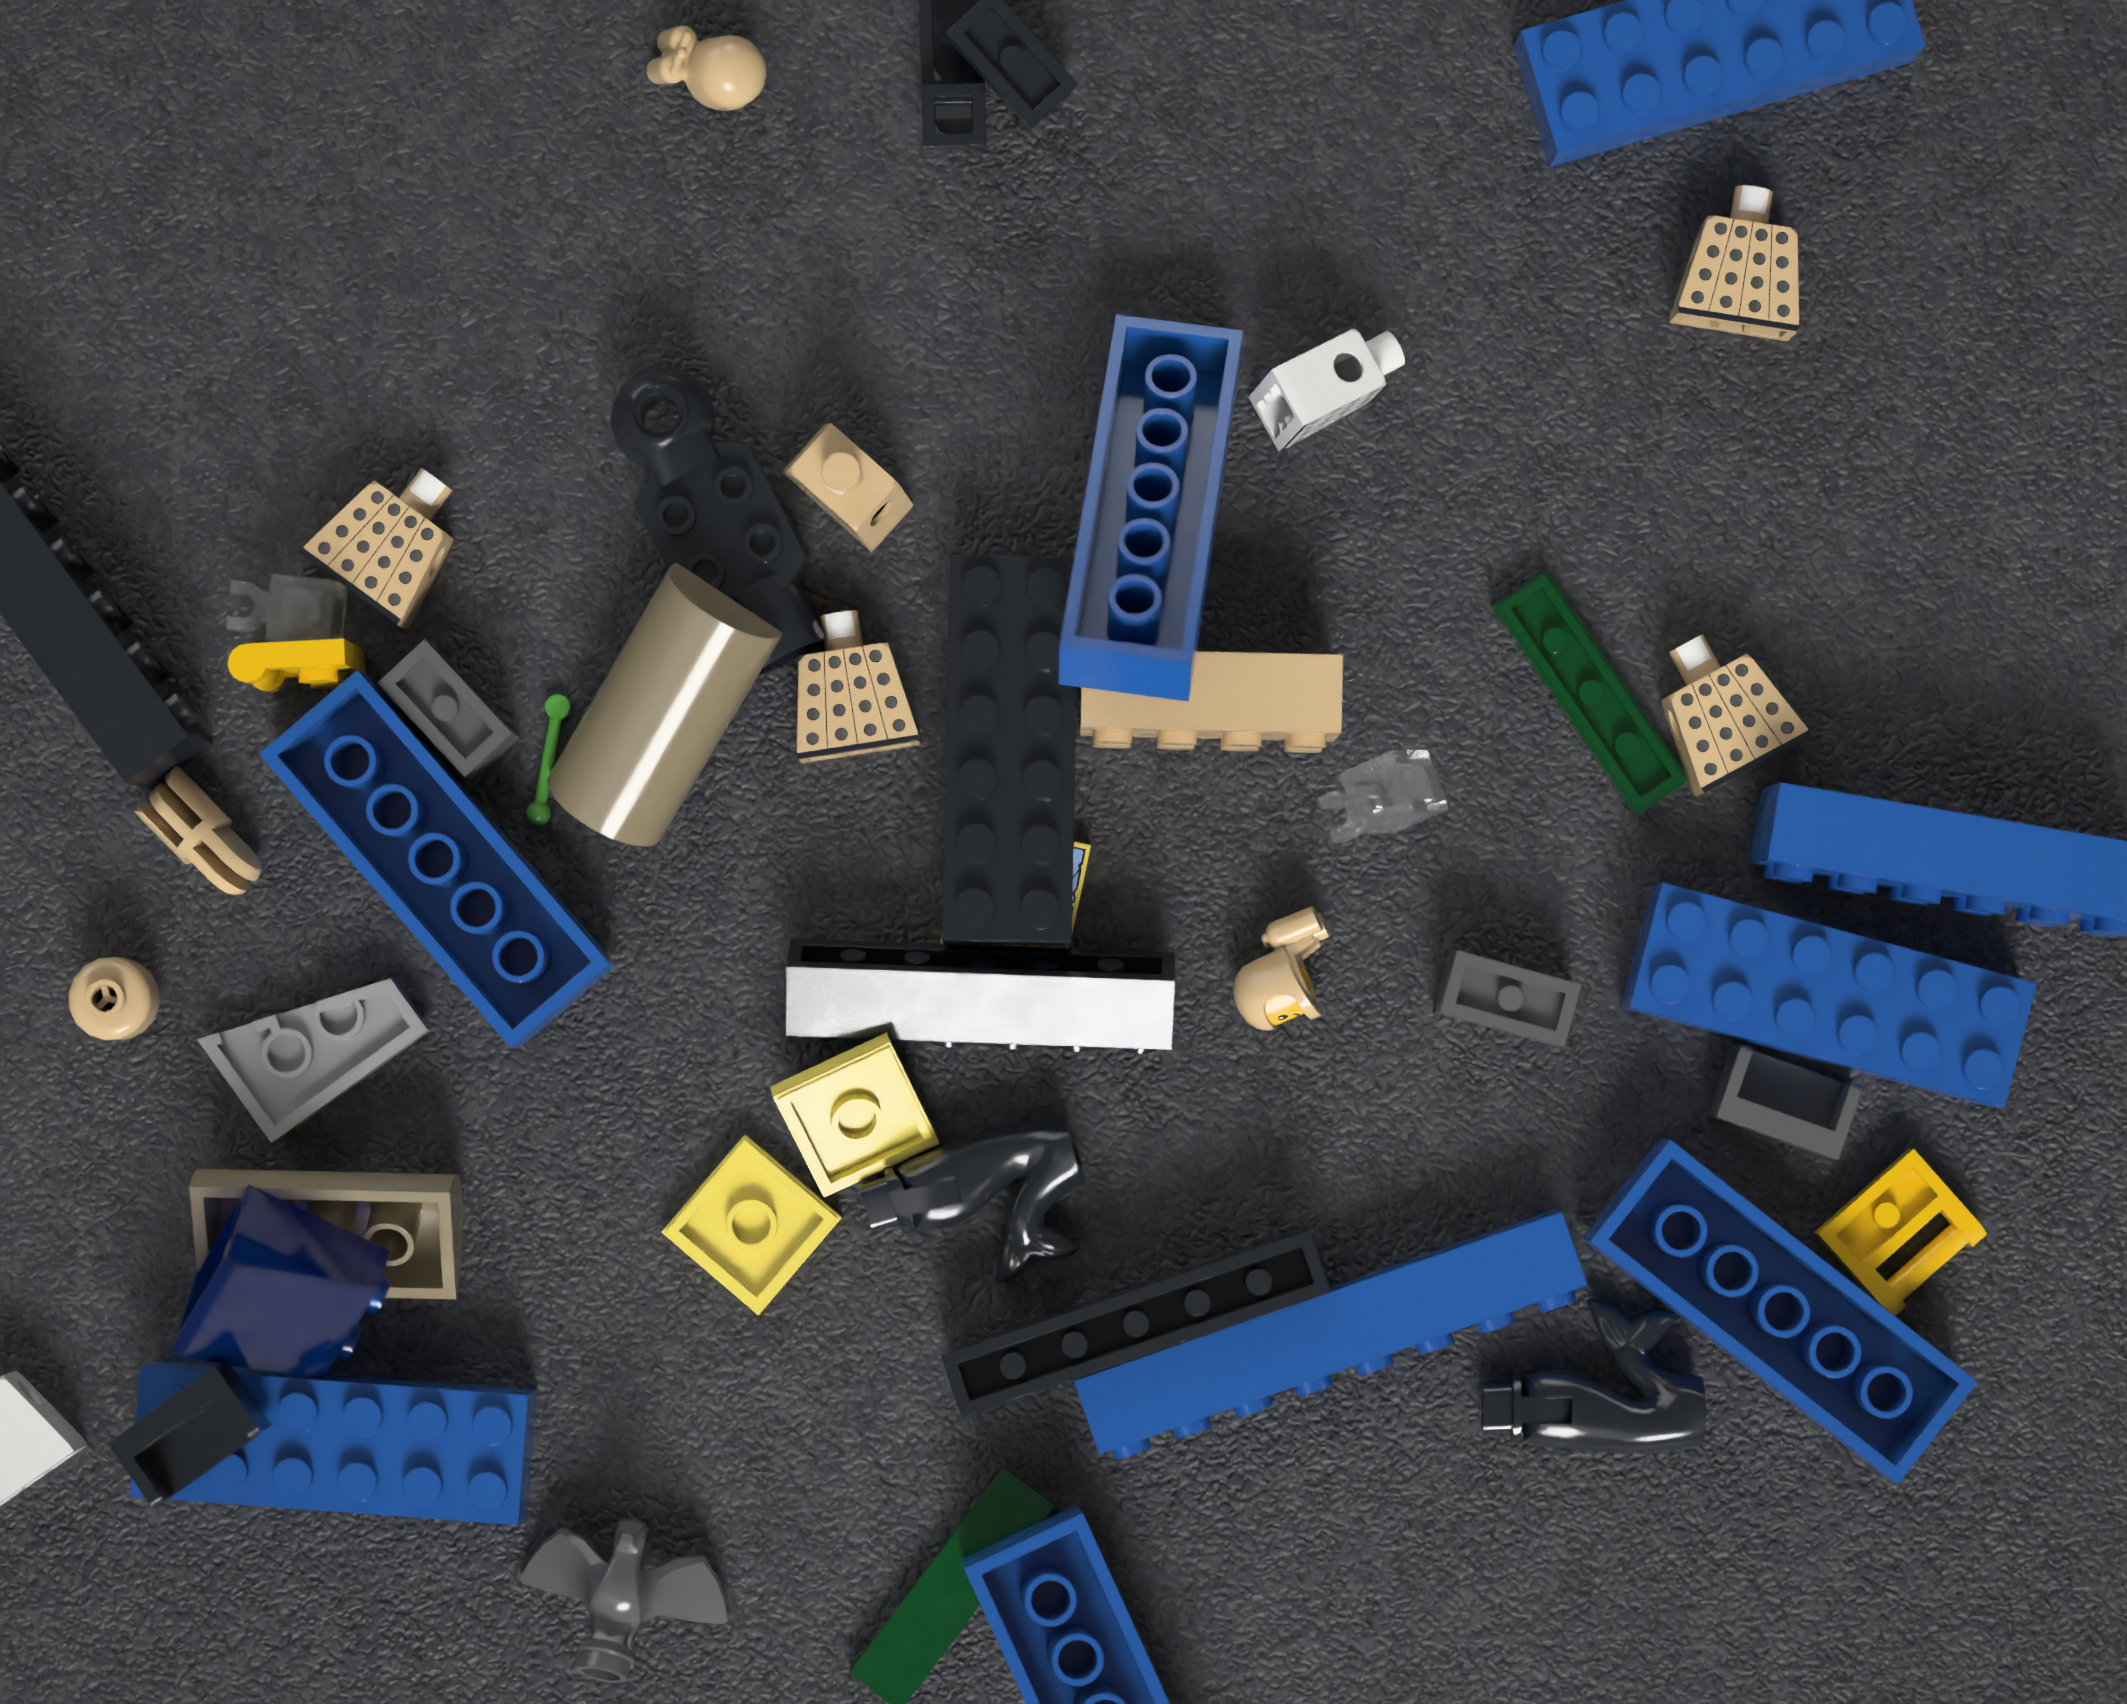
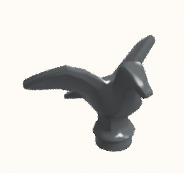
M622 1519L617 1525L613 1553L608 1562L598 1554L585 1538L563 1527L545 1539L531 1555L521 1574L520 1581L523 1584L543 1591L582 1600L589 1608L594 1632L590 1639L582 1641L576 1649V1652L579 1654L576 1671L595 1680L623 1683L627 1681L629 1669L635 1668L633 1636L643 1622L655 1616L714 1624H725L728 1621L727 1601L719 1577L703 1555L677 1557L657 1567L644 1570L642 1555L647 1538V1526L636 1519Z

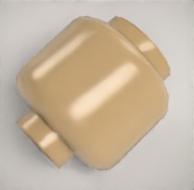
M120 957L99 958L85 965L73 978L68 993L69 1010L76 1024L88 1035L102 1040L131 1039L143 1033L155 1020L160 1005L159 987L152 973L140 963ZM110 987L115 990L117 997L112 996ZM110 1003L116 1004L114 1008L108 1011L107 1006Z

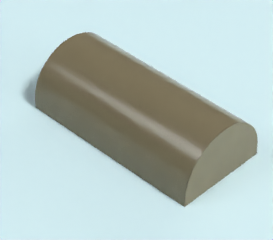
M677 562L671 565L549 774L547 785L553 797L577 820L611 839L635 846H651L659 842L783 633Z
M201 1168L196 1169L193 1174L189 1190L199 1294L413 1299L457 1298L462 1268L464 1235L463 1194L458 1174Z

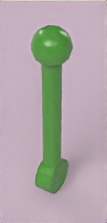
M560 694L550 696L545 703V711L550 717L535 799L526 810L527 820L535 826L546 824L551 816V810L547 805L549 794L547 778L554 767L562 720L566 719L571 712L570 701Z

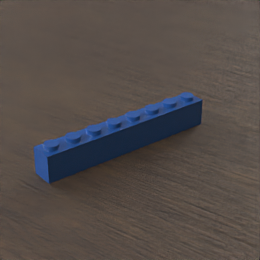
M1554 1209L1330 1287V1293L1074 1379V1383L1099 1455L1112 1450L1115 1460H1119L1150 1449L1149 1437L1173 1429L1176 1439L1209 1429L1212 1427L1209 1416L1234 1408L1237 1418L1265 1410L1273 1406L1270 1395L1294 1387L1297 1397L1328 1388L1334 1384L1330 1374L1355 1366L1358 1376L1381 1370L1394 1364L1391 1353L1415 1345L1420 1355L1444 1348L1455 1343L1452 1335L1454 1331L1475 1324L1479 1334L1502 1328L1515 1322L1512 1311L1537 1303L1541 1313L1568 1305L1576 1301L1573 1290L1587 1286V1282L1563 1213Z

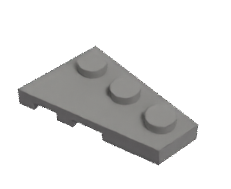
M389 978L197 1040L269 1141L276 1143L423 1037L431 1029L396 980Z

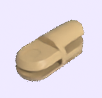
M175 766L165 776L168 785H157L149 794L151 803L142 802L134 812L184 864L193 863L209 881L225 893L231 895L243 894L250 888L247 880L256 882L262 872L259 858L230 828L232 820L180 767Z

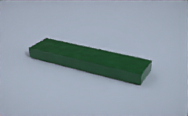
M1546 570L1491 607L1634 817L1689 781L1680 765Z
M1004 1465L850 1668L849 1673L889 1704H906L981 1605L960 1559L1044 1521L1054 1508L1055 1503Z

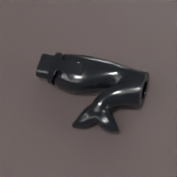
M1050 1118L1021 1122L972 1135L905 1162L898 1167V1173L894 1166L886 1168V1177L860 1184L861 1196L872 1231L876 1232L900 1226L902 1233H907L911 1231L913 1223L916 1229L934 1230L963 1222L978 1213L1010 1182L1020 1179L1019 1186L1008 1208L1006 1218L1007 1229L1001 1240L996 1276L998 1285L1017 1278L1034 1257L1045 1260L1063 1259L1072 1256L1080 1249V1246L1075 1241L1045 1221L1046 1211L1054 1202L1085 1183L1080 1152L1068 1118Z
M1599 1299L1587 1300V1306L1602 1341L1611 1351L1613 1361L1619 1373L1638 1394L1639 1397L1636 1399L1583 1373L1560 1369L1541 1370L1530 1373L1524 1377L1523 1383L1519 1375H1510L1509 1383H1482L1481 1386L1482 1434L1510 1435V1442H1520L1523 1432V1440L1532 1444L1569 1450L1616 1453L1671 1450L1699 1446L1704 1442L1706 1399L1702 1376L1664 1366L1655 1361L1650 1351L1677 1318L1675 1312L1667 1309H1651L1641 1312L1633 1318H1629L1612 1303Z

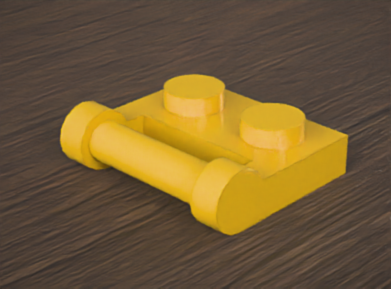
M346 639L246 643L232 650L228 658V668L234 678L243 683L253 684L264 692L279 691L285 686L288 679L298 678L299 683L310 684V688H337L348 676H351L357 670L366 674L365 650Z
M1908 1148L1814 1232L1862 1286L1868 1296L1894 1316L1906 1307L1903 1300L1966 1244L1974 1247L1987 1235L1986 1230L1913 1148ZM1941 1212L1950 1225L1885 1281L1876 1271V1268Z

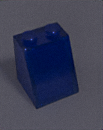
M248 1184L193 1277L170 1353L185 1359L324 1379L337 1357L347 1360L353 1352L363 1329V1325L358 1322L365 1311L375 1315L381 1307L391 1284V1279L383 1276L389 1250Z

